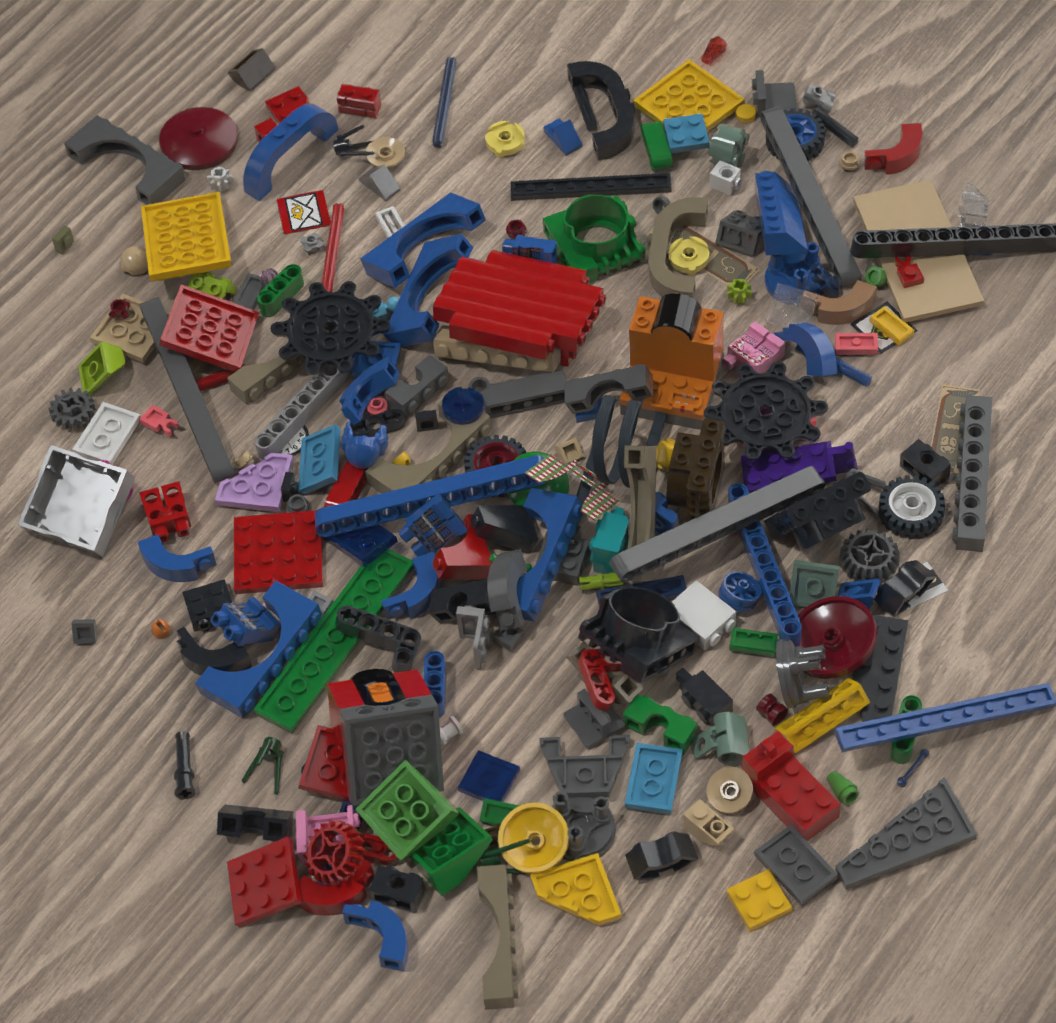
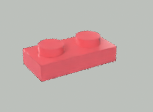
M835 333V355H878V333Z

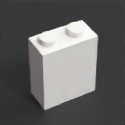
M697 580L672 601L678 613H680L679 622L700 636L697 645L704 651L711 646H715L726 632L732 631L736 625V611Z

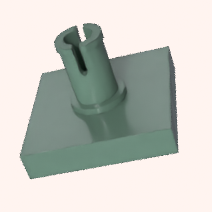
M794 560L790 598L793 605L807 607L820 599L836 596L840 566Z

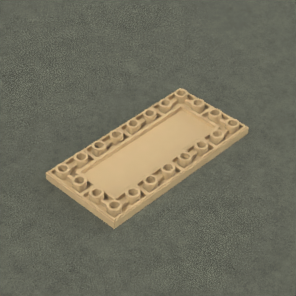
M932 180L853 196V202L865 231L952 227ZM965 255L911 257V264L917 263L924 277V283L903 288L897 275L895 257L877 258L880 267L886 271V282L899 314L905 323L984 305L983 296ZM899 257L900 261H906L905 257Z

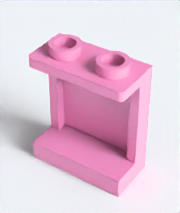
M348 805L347 812L312 817H308L305 810L296 811L297 855L301 864H305L308 861L303 856L308 852V849L304 847V845H309L310 843L308 836H314L313 829H320L321 823L328 824L329 821L337 822L340 820L346 824L353 825L356 830L357 827H360L359 813H355L352 805ZM342 835L336 836L339 842L345 841Z

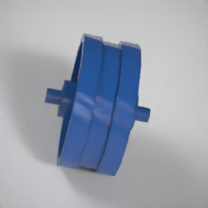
M739 571L728 573L718 590L719 598L737 612H749L754 609L762 593L761 586L754 577Z

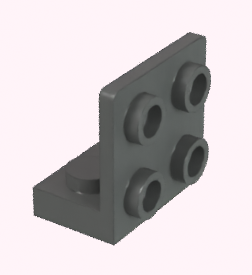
M741 210L731 212L720 221L715 244L753 256L756 254L759 237L762 234L759 216L751 217Z

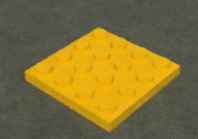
M688 59L636 97L633 102L636 108L655 122L661 121L662 126L663 119L703 114L708 132L734 113L738 106L745 104V99Z

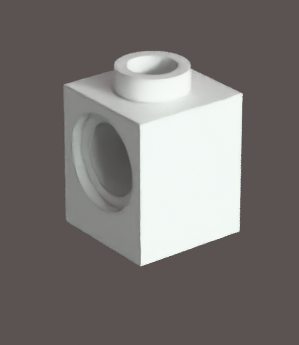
M719 160L710 172V187L731 196L735 189H739L741 186V169Z

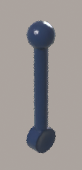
M922 749L920 756L906 774L897 779L899 787L906 786L908 777L923 758L929 756L927 749Z

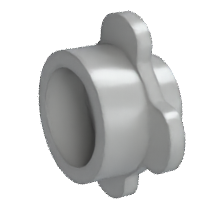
M312 233L300 239V243L304 245V251L308 253H316L323 247V242L319 240L318 233Z

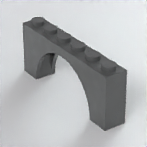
M98 115L64 143L68 157L81 165L94 157L109 153L127 154L140 160L145 165L146 170L142 180L135 186L138 200L145 205L160 203L185 181L184 169L180 163L170 160L165 154H160L150 145L142 143L137 137L129 135L122 128L114 126L109 120L103 119Z

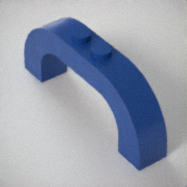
M315 104L302 105L288 115L257 144L251 153L243 176L245 193L258 201L262 200L273 190L271 174L279 158L309 131L326 142L338 131L335 117Z

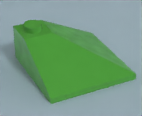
M404 760L355 809L400 861L406 859L440 833L459 814L452 804L407 760Z

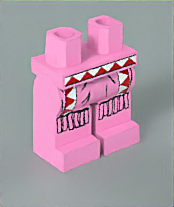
M754 321L741 338H738L728 346V352L723 358L722 365L726 369L731 370L735 366L739 367V365L746 363L751 365L755 372L762 374L773 363L778 362L785 356L786 342L773 333L769 334L766 328Z

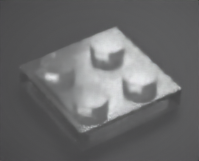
M777 283L765 323L780 328L789 327V324L810 323L819 295Z

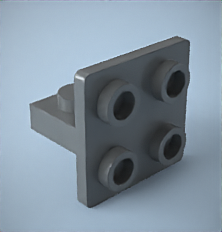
M586 689L577 693L578 705L563 713V717L586 748L594 746L608 738L609 735H613L625 728V723L612 705L605 711L597 709L592 704Z

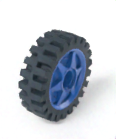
M790 108V112L787 109L783 110L807 161L812 160V156L816 158L818 153H821L825 141L824 123H822L820 117L817 118L815 113L811 115L809 110L803 113V109L798 108V112H795V108ZM766 133L767 149L771 151L773 157L776 156V159H778Z

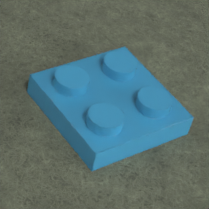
M703 114L663 119V126L671 154L710 148Z

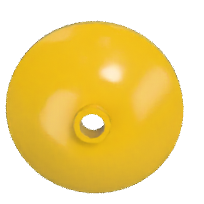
M526 803L518 806L504 818L498 833L499 848L525 839H530L531 842L501 854L507 863L518 871L531 874L545 872L557 865L564 857L569 845L568 826L563 816L549 805ZM535 839H540L538 845H533Z

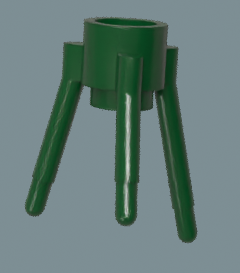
M266 737L256 757L242 778L243 783L247 781L255 766H259L263 759L273 761L276 758L274 794L277 795L279 793L281 760L284 752L280 750L282 744L278 739L274 737Z
M525 839L501 848L498 847L484 851L480 857L481 866L501 865L500 853L530 843L531 840ZM506 868L507 874H526L516 869Z

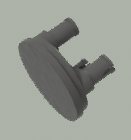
M779 639L777 641V671L782 696L787 708H795L796 705L809 703V700L829 698L827 683L807 686L804 682L803 671L821 670L820 660H825L826 658L823 645L803 648V646L795 647L791 640Z
M556 792V796H553L554 804L552 807L563 816L568 826L569 845L562 859L571 862L596 853L599 854V857L604 855L612 846L616 835V824L609 809L608 799L602 796L596 799L591 797L568 798L565 792Z

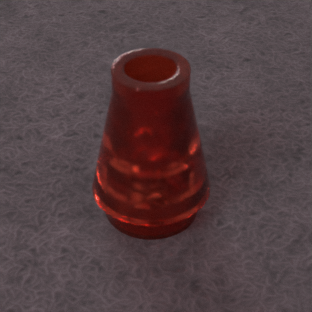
M719 36L711 38L700 58L701 61L706 65H710L712 61L723 54L727 47L725 40Z

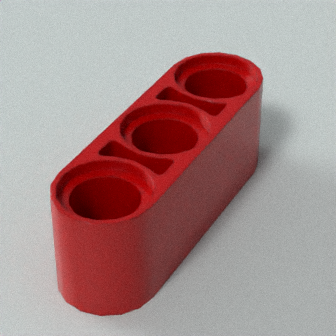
M347 461L328 494L324 507L357 500L367 482L365 471L368 468L359 469Z

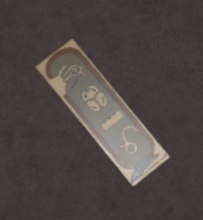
M689 226L679 228L671 237L670 246L679 238L685 240L690 239V237H698L704 240L708 245L710 259L707 266L702 270L726 285H732L733 279H744L748 283L760 271L759 268L724 247L715 244L714 241ZM690 253L689 255H688V254H685V255H686L687 257H691V256H693V253Z
M942 384L931 447L937 454L944 456L951 464L950 477L940 485L960 488L956 486V474L961 473V469H957V458L962 456V451H958L959 438H963V434H959L960 421H964V417L960 416L961 403L965 404L966 395L979 396L980 390Z

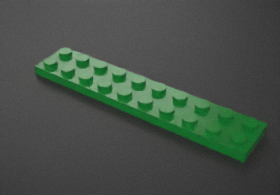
M377 544L253 709L254 714L293 734L326 689L327 683L331 682L361 641V639L346 635L336 629L335 622L339 608L348 605L379 616L383 611L381 600L394 596L413 570L412 560ZM363 625L365 629H370L371 627L369 625Z

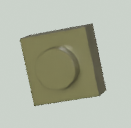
M65 225L52 238L56 252L63 254L74 242L71 228Z

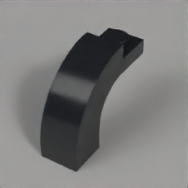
M185 627L177 630L179 640L176 642L180 648L183 663L187 668L200 676L208 666L225 672H238L252 667L249 654L243 646L239 647L235 642L221 649L209 650L200 647Z

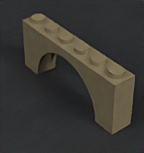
M451 391L438 403L439 417L448 424L452 431L450 440L443 451L433 459L416 465H397L379 458L365 471L367 484L378 492L385 493L444 477L454 464L460 462L468 449H471L473 443L477 444V440L489 434L491 431L490 416Z

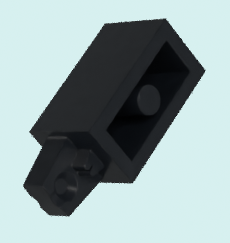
M684 668L676 672V680L680 684L679 689L682 691L681 698L688 707L691 706L703 722H707L712 727L714 726L713 718L716 714L733 712V699L704 670L693 676Z

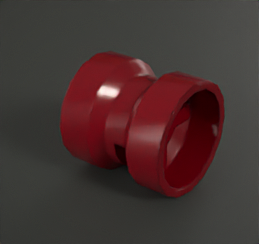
M772 693L764 696L756 707V710L761 715H765L767 721L773 726L782 722L789 711L784 704L777 702V698Z

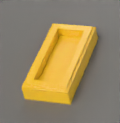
M885 306L869 318L871 324L898 346L914 335V329Z

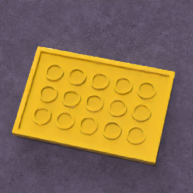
M220 191L141 206L150 282L232 267Z

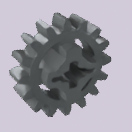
M70 388L67 393L62 390L61 396L54 395L56 401H50L51 407H49L52 422H56L57 427L63 425L64 430L69 426L72 427V430H75L76 425L82 428L83 422L90 423L89 417H94L95 415L94 410H96L93 397L89 396L88 391L82 393L81 388H78L76 392Z

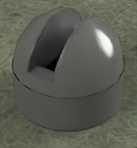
M659 196L653 200V209L660 213L670 204V201L665 196Z

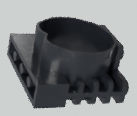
M858 472L787 507L764 520V523L773 541L792 532L801 551L865 520L866 518L856 499L870 492L871 486L865 474Z
M630 583L618 587L609 594L603 595L599 601L600 607L597 615L584 620L579 627V640L585 641L589 639V647L592 649L599 646V653L605 656L608 654L610 661L613 663L621 662L619 669L640 684L692 656L700 638L699 635L679 622L680 613H678L677 608L668 598L648 589L633 587Z

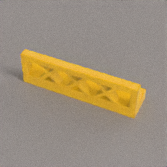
M847 678L829 691V698L816 699L774 729L779 731L794 746L793 753L796 754L868 705L870 701L861 684Z

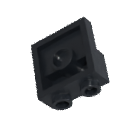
M225 579L182 592L194 632L206 630L214 626L210 622L214 612L220 611L224 603H232Z

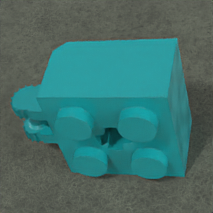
M615 507L612 513H604L602 520L598 519L597 534L596 537L591 538L589 549L592 550L590 562L593 563L594 572H601V574L614 573L609 564L610 560L618 553L627 549L629 520L625 516L624 509L621 507Z

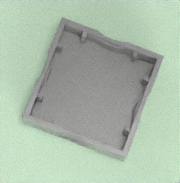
M50 445L39 471L36 486L27 500L17 525L33 534L103 557L135 476L128 470L101 461L89 460L77 453Z

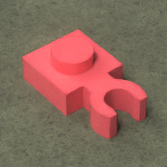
M152 405L140 418L142 425L156 433L162 429L168 437L172 436L170 427L179 429L178 422L175 419H170L169 413L155 405Z

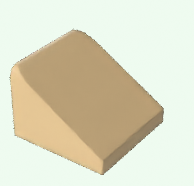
M576 438L554 447L561 461L566 465L573 460L577 461L584 458Z

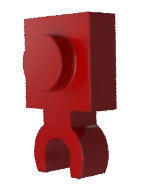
M911 256L905 257L906 261H900L899 257H895L897 275L903 288L924 283V277L917 263L911 264Z

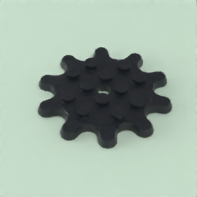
M352 281L344 282L336 292L326 291L324 285L320 282L312 283L309 286L310 296L308 299L299 301L295 298H286L283 300L282 307L290 314V317L286 321L275 322L270 327L274 336L288 339V343L279 349V356L285 361L296 357L305 358L304 370L309 375L317 374L319 369L325 364H334L340 373L348 374L352 369L351 359L353 357L364 355L369 358H375L378 355L379 346L371 338L377 334L387 333L390 329L389 320L375 318L372 315L380 307L381 298L378 295H371L365 299L355 297L356 284ZM330 326L336 327L331 333L326 330Z
M782 362L773 363L770 370L765 374L755 372L749 364H741L737 369L740 378L736 383L730 384L718 380L712 384V391L722 399V402L719 405L705 408L704 417L706 419L723 421L725 423L724 447L732 443L744 444L746 446L745 456L749 461H757L761 453L767 449H773L784 460H789L795 454L793 446L795 440L803 439L809 442H816L821 436V431L810 423V419L825 415L828 411V404L821 400H811L807 396V393L815 386L814 378L803 376L798 380H790L785 375L786 365ZM766 409L771 411L770 414H764L763 416L760 412Z

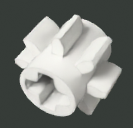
M222 167L214 168L211 170V175L207 176L208 184H210L212 190L215 189L222 192L229 189V183H233L229 169L225 170Z

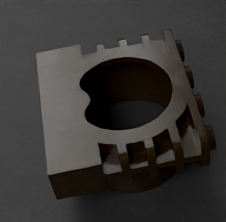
M704 419L700 435L677 433L669 463L666 499L668 505L687 508L686 522L715 510L725 470V423L723 421Z

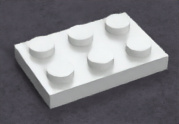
M103 402L73 447V452L89 460H107L110 464H113L138 426L141 418L140 414Z

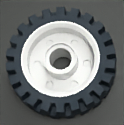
M905 475L904 480L901 476L897 477L896 482L892 480L888 486L886 485L883 488L879 500V518H881V523L885 524V528L888 531L892 529V534L895 536L899 532L900 538L905 539V536L909 535V539H914L915 535H917L918 539H921L924 533L926 536L931 535L932 531L935 532L942 523L945 512L944 495L938 486L935 487L933 481L928 483V479L925 477L919 480L917 475H914V479H910V475Z

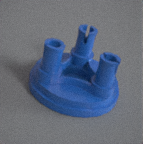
M809 242L807 244L808 253L770 256L768 268L765 272V286L773 298L785 304L802 305V296L805 290L822 295L823 292L820 290V285L815 284L811 279L815 276L811 272L812 268L819 266L825 271L820 263V257L818 256L819 245L817 243Z

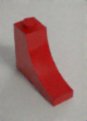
M467 514L463 520L467 532L461 535V542L452 547L440 548L433 559V568L436 570L439 579H487L492 564L489 561L490 553L485 540L477 537L471 525V516L473 514Z

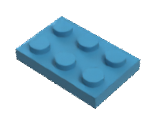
M336 424L302 438L298 491L303 495L337 481L341 428Z
M636 743L625 799V808L672 815L683 749Z

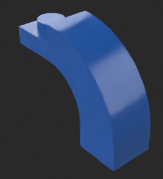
M802 322L789 324V327H782V331L774 332V335L783 341H793L802 348L806 357L807 375L826 376L837 374V363L833 346L820 328L813 324Z
M388 357L360 374L342 394L339 400L342 404L341 411L353 425L361 421L366 406L376 395L396 384L400 372Z
M159 535L138 541L142 558L148 569L156 576L167 581H194L198 579V571L207 570L217 565L211 546L190 554L175 555L163 547Z
M433 552L412 558L417 581L410 590L381 600L386 619L396 618L404 613H408L410 619H413L429 608L432 590L440 588V579L433 568V559L435 558Z
M371 900L369 908H365L360 904H345L343 917L346 924L373 929L383 937V944L379 954L381 967L405 972L409 950L405 929L400 918L389 907Z

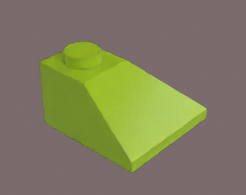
M101 341L82 360L78 368L83 392L88 391L89 396H91L124 366L125 358L121 347Z

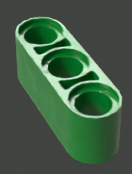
M661 121L641 124V134L652 171L672 168L671 152Z
M287 265L257 295L259 311L262 316L273 317L283 308V300L293 298L302 289L304 280L302 269L299 265Z
M915 695L904 697L899 714L912 712L907 709L922 710L921 699ZM916 737L892 742L891 758L895 763L905 764L910 761ZM897 748H904L906 750L902 751L898 750Z

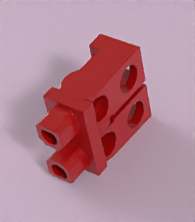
M180 481L161 486L166 507L163 506L158 487L139 492L152 535H159L161 543L167 542L170 539L168 533L177 531L178 537L189 535L191 524ZM171 489L178 490V492L167 494ZM150 495L157 496V498L146 500Z

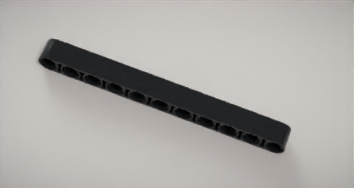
M1056 223L857 231L853 236L850 252L856 258L865 259L1056 251Z

